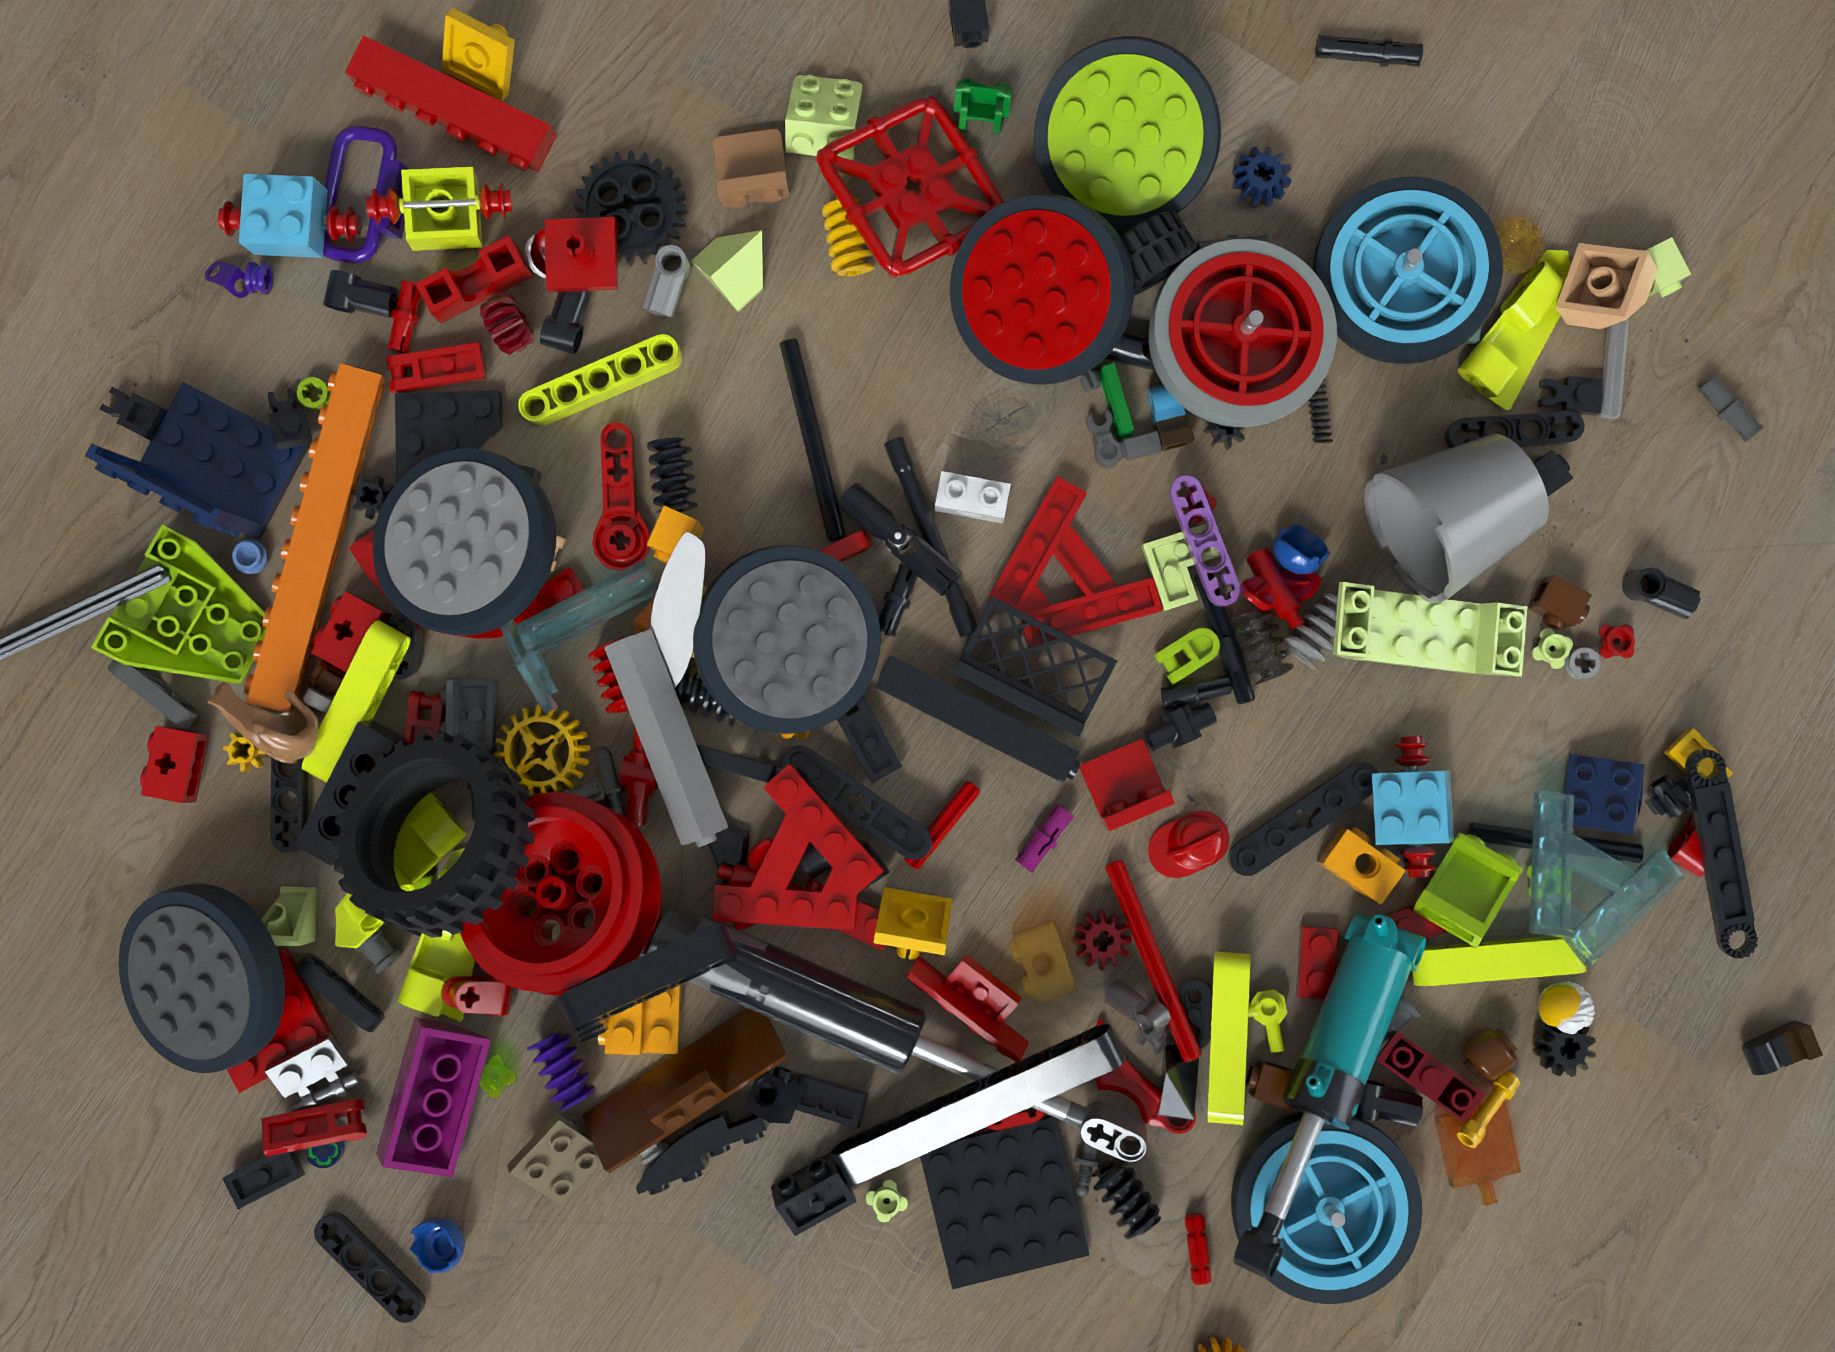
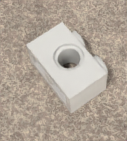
M941 471L935 511L1003 524L1011 484Z

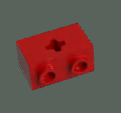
M345 591L343 596H338L333 602L330 609L332 616L326 627L322 626L317 631L313 639L315 646L311 653L347 672L370 626L377 620L387 624L392 614L357 594ZM346 626H350L349 629L354 632L352 637H348V634L344 631Z
M155 726L154 732L150 734L147 742V750L150 752L148 763L140 776L141 795L178 803L196 802L210 734L170 726ZM169 760L176 762L175 768L169 765Z

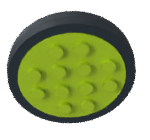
M1123 36L1102 40L1084 48L1071 57L1057 71L1045 89L1037 110L1034 125V145L1037 162L1051 192L1054 195L1072 198L1087 205L1104 217L1114 229L1130 230L1148 218L1162 212L1176 211L1178 214L1185 209L1208 182L1214 170L1221 143V119L1218 104L1209 82L1200 69L1187 56L1174 47L1151 38L1139 36Z

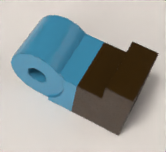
M1163 384L1147 388L1148 402L1151 410L1150 415L1154 430L1158 431L1162 451L1190 445L1195 438L1192 427L1189 426L1184 407L1173 398Z

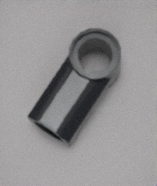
M331 270L323 305L346 313L360 311L391 318L392 310H396L398 290L392 286L362 280L359 276L348 272Z
M592 291L558 292L552 313L546 316L541 328V345L571 354L578 352L584 331L582 322Z
M1657 568L1631 571L1626 574L1622 582L1623 592L1629 599L1644 601L1683 619L1690 618L1691 614L1697 610L1701 600L1699 590L1665 576ZM1643 576L1648 580L1649 587L1646 593L1642 590L1640 585Z
M1367 1080L1365 1084L1366 1089L1355 1117L1370 1121L1384 1119L1417 1127L1423 1113V1097L1421 1095L1386 1088L1384 1084Z

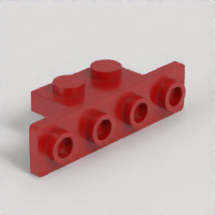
M967 954L947 977L922 957H918L914 961L906 977L912 981L917 989L929 994L940 1003L945 1011L953 1013L966 1023L972 1032L981 1035L994 1045L1000 1054L1009 1057L1014 1062L1021 1060L1029 1042L1003 1021L1016 1008L1022 997Z

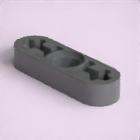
M114 659L107 667L113 675L177 725L189 729L199 717L200 713L195 707L147 669L124 665Z

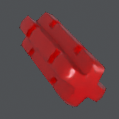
M1190 1213L1185 1215V1227L1187 1232H1189L1186 1234L1189 1262L1193 1266L1190 1268L1191 1279L1195 1285H1206L1211 1283L1212 1278L1211 1269L1207 1266L1210 1263L1207 1235L1203 1232L1206 1230L1205 1218L1202 1213Z

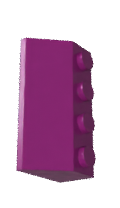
M414 1017L376 1151L382 1167L453 1177L491 1039L489 1037L450 1023Z

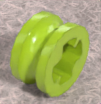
M308 377L298 385L297 397L304 406L311 410L320 411L323 404L328 405L331 391L327 390L328 384L320 378ZM313 386L323 392L322 395L318 394L320 399L316 402L308 398V393H312L310 389Z

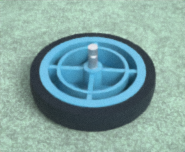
M1399 177L1368 186L1348 199L1338 209L1326 225L1318 241L1313 271L1322 281L1330 296L1336 316L1337 336L1345 344L1360 354L1378 361L1394 364H1413L1433 360L1453 351L1468 341L1481 328L1492 312L1499 294L1503 275V255L1494 225L1484 210L1471 197L1456 187L1435 179Z
M1302 1113L1290 1115L1269 1126L1251 1143L1240 1160L1231 1192V1212L1238 1241L1247 1229H1251V1226L1258 1227L1302 1119ZM1354 1117L1349 1130L1323 1124L1278 1235V1238L1282 1240L1283 1253L1274 1276L1268 1280L1278 1289L1293 1297L1312 1303H1347L1362 1299L1380 1290L1392 1281L1406 1265L1415 1249L1422 1223L1421 1192L1410 1163L1402 1150L1386 1133L1368 1121Z

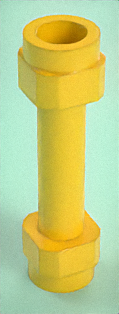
M1507 1071L1497 1080L1493 1081V1091L1473 1119L1468 1118L1465 1124L1463 1123L1460 1131L1457 1133L1458 1139L1470 1148H1475L1485 1137L1486 1125L1505 1099L1511 1100L1516 1093L1520 1080L1513 1073Z

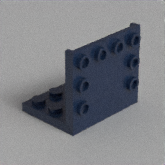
M182 382L141 461L92 443L85 457L97 462L95 470L111 478H118L126 482L128 487L147 496L150 491L162 496L159 501L162 505L177 512H180L182 507L193 512L194 514L191 519L207 528H214L222 533L227 532L235 537H239L240 533H244L261 539L309 447L304 445L277 450L271 427Z

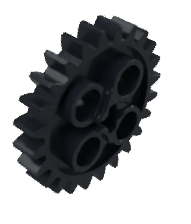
M632 150L629 151L627 160H622L620 154L615 152L614 163H610L605 157H602L604 168L600 170L591 165L590 168L594 177L591 179L582 176L581 179L587 188L576 189V194L583 200L582 202L574 203L576 211L583 213L576 218L601 217L602 213L608 212L609 214L606 217H615L617 223H625V231L617 235L618 263L625 256L629 266H632L635 256H639L643 264H647V254L652 253L656 258L658 248L670 245L668 242L669 238L680 240L681 237L675 230V227H686L684 219L678 216L688 213L686 205L680 203L687 199L684 191H676L682 185L679 178L671 179L673 171L670 166L661 170L662 162L659 158H656L649 164V156L646 152L642 154L640 160H636ZM645 181L652 183L651 189L643 194L636 192V187L639 183ZM606 191H618L615 200L611 202L602 201ZM656 199L661 200L659 204H653ZM634 203V212L628 214V204ZM652 214L660 216L657 225L653 227L644 226L647 216Z

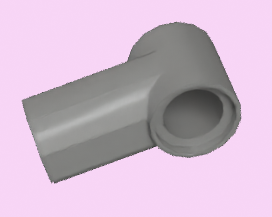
M667 245L662 247L656 254V268L643 309L654 315L673 319L684 282L689 277L692 266L681 248L676 245ZM672 257H680L682 262L679 269L673 272L667 271L665 268L667 261Z

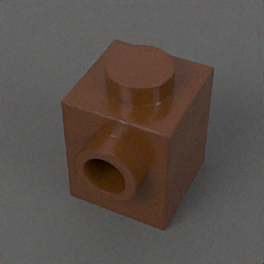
M1552 575L1542 579L1527 609L1542 616L1541 621L1547 626L1561 630L1562 627L1576 626L1577 623L1580 624L1584 621L1590 610V606L1587 603L1592 594L1556 575Z

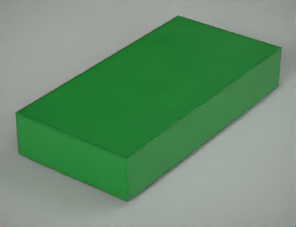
M1115 363L1102 367L1099 375L1102 380L1101 385L1108 409L1113 417L1116 436L1119 439L1131 436L1134 427Z

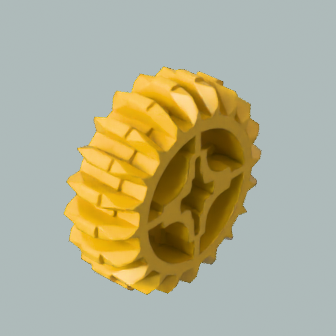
M537 704L534 709V715L529 708H522L524 720L517 715H511L510 721L515 727L502 725L501 731L508 735L507 739L497 738L495 741L496 744L504 746V752H495L494 756L498 759L505 758V763L508 764V767L516 771L522 778L519 784L524 787L528 786L531 796L538 794L539 789L540 794L551 792V788L553 792H559L563 790L561 783L567 788L573 789L576 785L570 776L583 778L585 774L577 766L578 764L589 765L590 762L587 758H580L581 752L591 750L590 745H580L579 740L585 739L588 736L587 732L582 731L575 734L574 731L580 726L581 722L575 719L567 724L570 712L566 710L560 713L557 718V706L550 705L545 714L544 706ZM546 722L556 726L559 731L543 739L538 733H534L530 727ZM523 736L522 740L526 745L527 752L519 764L517 745L520 737ZM567 739L569 757L566 766L563 768V763L558 757V751L565 743L564 740ZM538 745H549L545 752L548 758H537L536 755L540 752L537 747ZM538 765H543L548 771H552L556 777L547 781H539L526 773Z

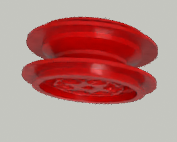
M549 792L532 795L531 799L525 802L535 812V821L528 822V829L535 833L534 844L526 845L524 855L530 857L527 867H519L514 877L519 883L513 891L509 888L505 890L500 897L504 903L497 910L489 907L483 912L485 920L476 926L469 922L463 923L464 931L460 932V935L473 959L482 969L498 981L524 991L560 996L562 993L641 956L656 928L661 907L662 887L655 855L644 835L632 822L618 812L585 797L570 793ZM577 854L578 863L570 870L569 862ZM545 866V876L542 880L538 881V871L541 867ZM601 877L602 886L598 892L594 893L593 884L597 878ZM536 900L537 909L535 913L530 916L529 906L533 901ZM592 912L594 917L593 923L586 928L584 925L585 917L588 913ZM557 924H560V934L553 940L552 930Z

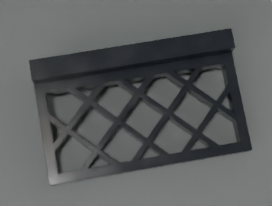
M992 596L953 673L1079 737L1117 660ZM994 607L1009 614L1013 627L993 633L989 617ZM1014 616L1025 621V623L1016 625ZM986 624L989 634L979 637ZM1033 625L1040 629L1044 643L1024 649L1018 629ZM1014 631L1020 650L1000 656L995 637ZM1045 632L1056 637V639L1048 641ZM991 639L996 658L982 662L970 655L977 642ZM1062 641L1070 644L1075 659L1055 665L1050 645ZM1046 647L1051 666L1032 672L1026 653ZM1076 648L1087 653L1088 655L1079 657ZM1022 654L1028 674L1015 678L1006 674L1002 660ZM1095 657L1107 663L1100 677L1086 680L1081 661ZM998 662L1000 670L990 666V664ZM1077 663L1083 682L1063 688L1057 669ZM1053 671L1059 690L1046 694L1037 690L1034 676ZM1029 678L1032 687L1021 682V680ZM1097 683L1091 694L1088 685ZM1085 687L1088 702L1082 712L1068 705L1065 692ZM1061 694L1063 703L1053 698V696Z

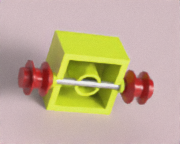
M473 167L401 170L403 198L399 199L392 188H389L387 195L380 196L377 190L373 189L372 196L366 197L368 217L375 218L377 225H380L382 217H389L392 223L396 224L400 215L404 214L406 240L412 251L483 248L480 206L482 213L488 220L491 219L493 212H500L503 218L506 219V212L513 211L511 190H504L503 183H500L497 191H491L488 185L484 184L480 190L479 197L478 179Z

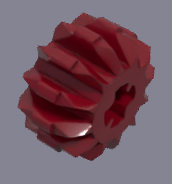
M506 292L500 295L496 294L480 305V316L483 319V324L486 326L488 334L491 335L494 343L498 345L500 351L510 355L514 352H520L527 348V345L533 343L534 332L525 313L513 296Z
M1103 909L1098 910V921H1094L1093 916L1089 912L1084 914L1089 925L1085 927L1077 922L1074 926L1083 933V936L1075 935L1071 937L1072 943L1084 944L1077 948L1075 951L1076 956L1082 957L1089 953L1085 959V965L1091 967L1096 958H1098V968L1100 970H1105L1106 959L1108 958L1114 967L1119 966V961L1114 955L1118 952L1122 956L1127 957L1129 952L1120 946L1121 944L1132 943V937L1120 935L1129 928L1128 924L1123 922L1115 926L1119 915L1115 912L1110 915L1106 922V914ZM1100 931H1105L1104 934L1110 937V941L1104 942V948H1099L1096 942L1093 943V938L1099 937Z

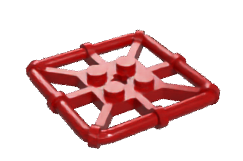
M931 95L928 98L916 99L881 117L875 115L869 118L865 125L829 142L822 149H819L815 159L819 164L823 177L847 213L845 215L846 220L850 225L854 224L877 263L892 278H897L898 275L910 274L946 254L948 256L956 254L965 236L975 225L973 224L953 235L947 231L938 214L954 208L983 217L987 212L1004 203L1001 195L978 161L979 154L976 149L970 148L948 111L941 103L937 102V97ZM923 112L916 145L898 153L885 130ZM933 116L959 155V157L941 166L938 165L927 147ZM872 137L886 160L871 167L840 157L837 154ZM966 167L989 204L956 194L946 177ZM838 172L866 180L876 194L877 199L858 206ZM908 181H913L919 186L918 194L913 190L907 191L905 189ZM882 209L886 210L897 228L891 256L867 220V217ZM926 222L938 243L903 261L902 256L908 230Z

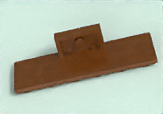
M746 1008L678 1052V1054L670 1057L584 1113L583 1120L603 1169L607 1173L613 1172L787 1059L788 1055L769 1017Z

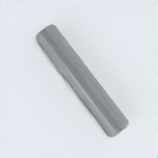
M1629 319L1607 327L1602 376L1601 413L1599 414L1604 419H1616L1621 415Z

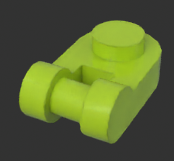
M1198 628L1154 654V657L1159 664L1163 663L1169 672L1167 677L1173 685L1215 658L1220 649V642L1218 636L1212 630ZM1181 650L1189 659V662L1183 666L1179 664L1174 656Z

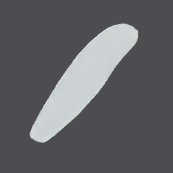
M688 532L677 543L664 569L654 599L650 629L653 632L674 688L681 681L692 655L693 632L700 614L704 581L705 546L697 536Z

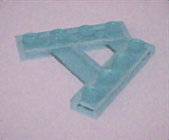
M1543 790L1534 792L1530 933L1562 937L1584 966L1593 965L1685 876L1664 849L1655 850L1635 870L1630 869L1573 834L1574 795ZM1572 872L1609 893L1588 914L1571 905Z

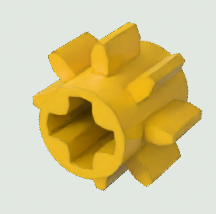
M230 733L232 741L229 746L223 747V750L228 751L230 757L227 764L236 765L240 763L241 772H249L251 763L256 768H263L265 765L262 759L266 754L255 747L247 738L242 737L241 734ZM245 744H250L251 747L247 750ZM247 751L250 756H245L244 753Z

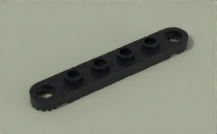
M1698 749L1688 756L1685 763V772L1716 940L1722 952L1736 959H1744L1743 957H1749V954L1755 952L1754 949L1758 946L1756 944L1758 937H1756L1757 934L1754 926L1755 918L1730 782H1728L1724 758L1715 751ZM1710 758L1714 765L1713 771L1710 775L1702 777L1697 772L1698 762L1700 763L1701 759ZM1742 930L1745 935L1743 945L1732 949L1729 945L1730 941H1728V939L1730 940L1729 936H1732L1733 932Z

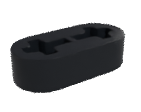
M402 613L392 616L387 622V625L398 630V624L405 621V626L411 629L410 633L405 634L411 638V642L403 658V661L408 662L409 666L402 669V665L399 666L394 676L398 680L411 677L417 673L421 664L423 627Z

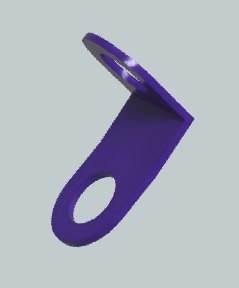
M217 261L207 269L205 273L207 281L225 287L232 295L238 298H243L249 294L246 288L243 292H237L235 289V282L238 279L245 280V273L238 267ZM220 266L218 273L210 276L211 271L215 267Z

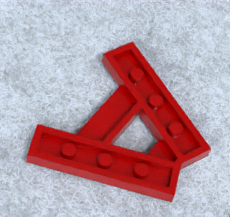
M1057 476L988 598L991 599L993 596L1071 637L1162 612L1163 608L1154 577L1118 586L1071 527L1070 523L1086 497L1087 492ZM1052 555L1083 593V597L1051 605L1036 586ZM1019 619L1020 624L1025 623V621ZM1033 625L1022 628L1027 648L1044 643L1040 629ZM1045 632L1048 641L1056 639V637Z
M790 763L763 787L786 814L751 886L715 885L713 921L855 930L858 893L878 877L884 869ZM811 842L833 869L822 891L788 888L789 883Z

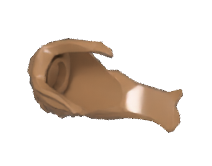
M227 682L216 686L214 697L210 698L207 702L217 707L227 721L255 747L275 760L294 764L296 760L311 755L316 747V742L319 738L318 719L299 700L295 692H292L290 689L285 692L284 698L296 709L292 712L272 714L267 710L244 702L235 695L230 684Z

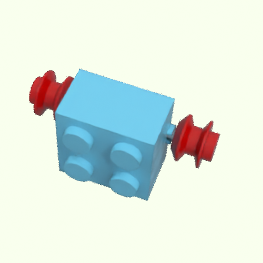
M244 174L242 202L239 204V207L235 208L231 201H226L223 208L219 209L217 217L219 227L224 230L227 236H233L235 231L239 230V244L254 255L323 258L325 230H327L333 241H338L341 234H345L347 240L353 242L356 235H360L362 229L361 217L355 213L352 206H348L345 213H340L337 206H332L326 215L328 190L314 177Z
M1423 736L1401 737V744H1394V746L1402 749V756L1395 759V762L1403 767L1410 766V768H1406V772H1380L1372 774L1376 845L1410 844V846H1413L1407 847L1400 852V855L1408 858V865L1403 867V869L1408 871V876L1411 878L1430 877V870H1437V867L1430 865L1429 857L1436 854V851L1429 846L1421 845L1450 843L1454 841L1450 770L1421 771V768H1417V766H1424L1431 761V758L1425 756L1423 748L1430 745V743H1423Z

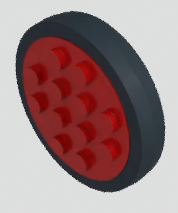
M1033 194L1018 197L996 206L981 217L970 229L961 243L954 260L950 280V301L954 321L964 343L973 355L987 368L1017 382L1035 385L1056 384L1071 380L1094 368L1117 345L1126 329L1132 311L1134 277L1125 245L1118 233L1104 217L1087 205L1072 198L1054 194Z

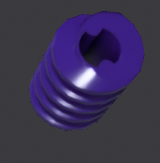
M556 1032L526 1047L528 1051L539 1050L540 1052L532 1061L533 1064L545 1063L546 1065L538 1074L539 1077L551 1076V1079L544 1087L545 1089H557V1092L550 1101H562L563 1105L556 1112L565 1110L585 1100L596 1089L593 1084L583 1085L590 1076L589 1072L577 1073V1070L584 1062L583 1059L571 1060L578 1051V1048L576 1046L565 1047L572 1038L570 1033L559 1034V1032Z

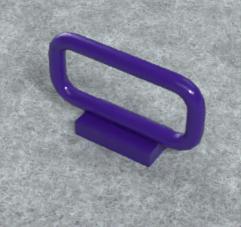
M350 126L336 136L332 145L324 186L328 190L326 215L331 207L336 205L346 149L350 142L354 140L377 142L382 145L383 155L376 190L380 196L387 195L389 188H392L399 199L403 198L401 170H408L409 168L400 161H396L397 146L394 138L387 131L364 126ZM404 214L400 215L396 224H393L389 217H382L380 225L376 224L375 218H370L366 241L359 249L333 246L329 241V234L325 230L323 255L331 260L349 263H363L371 259L377 252L382 234L389 238L402 239L405 224Z

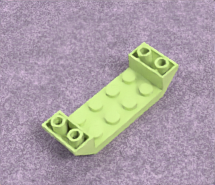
M1339 582L1333 655L1352 660L1460 673L1522 677L1527 606L1505 603L1479 604L1449 599L1440 603H1432L1422 599L1419 595L1374 590L1375 586Z

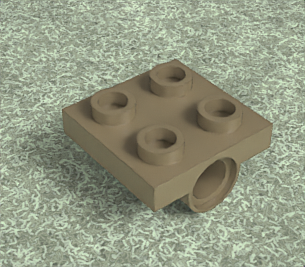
M555 1113L507 1164L510 1174L562 1206L601 1162L587 1128L573 1117H569L566 1120Z

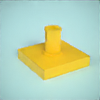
M452 8L445 15L442 71L503 101L509 95L515 39L509 37L506 29L499 24L488 26Z
M884 887L874 943L897 947V954L904 959L907 949H910V960L916 959L920 951L945 955L953 899Z

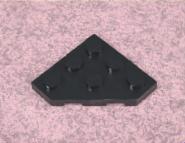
M499 390L395 393L396 483L414 466L433 455L453 449H479L502 428V393Z

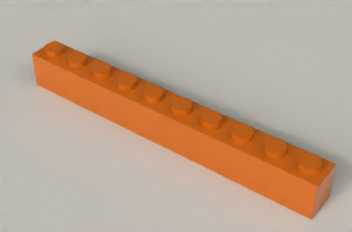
M339 363L338 371H332L327 387V390L331 391L328 405L323 404L320 410L318 424L322 425L319 439L314 438L309 450V458L313 459L310 472L305 471L302 476L300 492H304L301 505H295L291 515L290 525L295 526L292 538L285 540L281 552V559L285 560L282 573H276L272 584V593H276L273 607L268 606L264 613L262 626L267 627L263 641L258 640L255 646L253 660L257 661L254 675H248L244 686V694L248 695L246 701L248 704L284 713L292 712L296 709L284 698L285 692L290 689L292 692H295L298 698L301 692L313 648V639L318 630L354 499L351 490H356L385 386L386 380L381 374Z

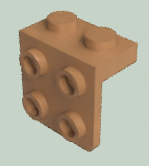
M778 129L719 136L713 140L718 177L716 186L722 207L737 208L743 207L748 203L760 201L771 203L790 197L782 136Z

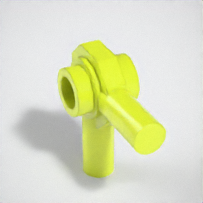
M1275 989L1258 991L1251 1003H1249L1248 1018L1254 1017L1255 1020L1266 1026L1271 1053L1285 1050L1280 1023L1288 1013L1285 996Z

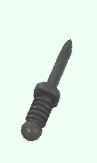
M606 747L596 748L605 790L603 791L604 798L608 797L609 809L625 817L623 814L624 810L622 809L623 806H621L622 800L620 799V794L625 793V787L618 786L611 753Z
M1085 1141L1081 1157L1075 1156L1074 1163L1081 1164L1079 1166L1081 1168L1079 1169L1080 1173H1078L1079 1176L1077 1177L1079 1179L1077 1180L1078 1185L1076 1186V1193L1081 1197L1089 1193L1090 1178H1092L1091 1174L1093 1173L1091 1172L1093 1170L1092 1167L1100 1168L1101 1161L1096 1160L1097 1149L1088 1145Z

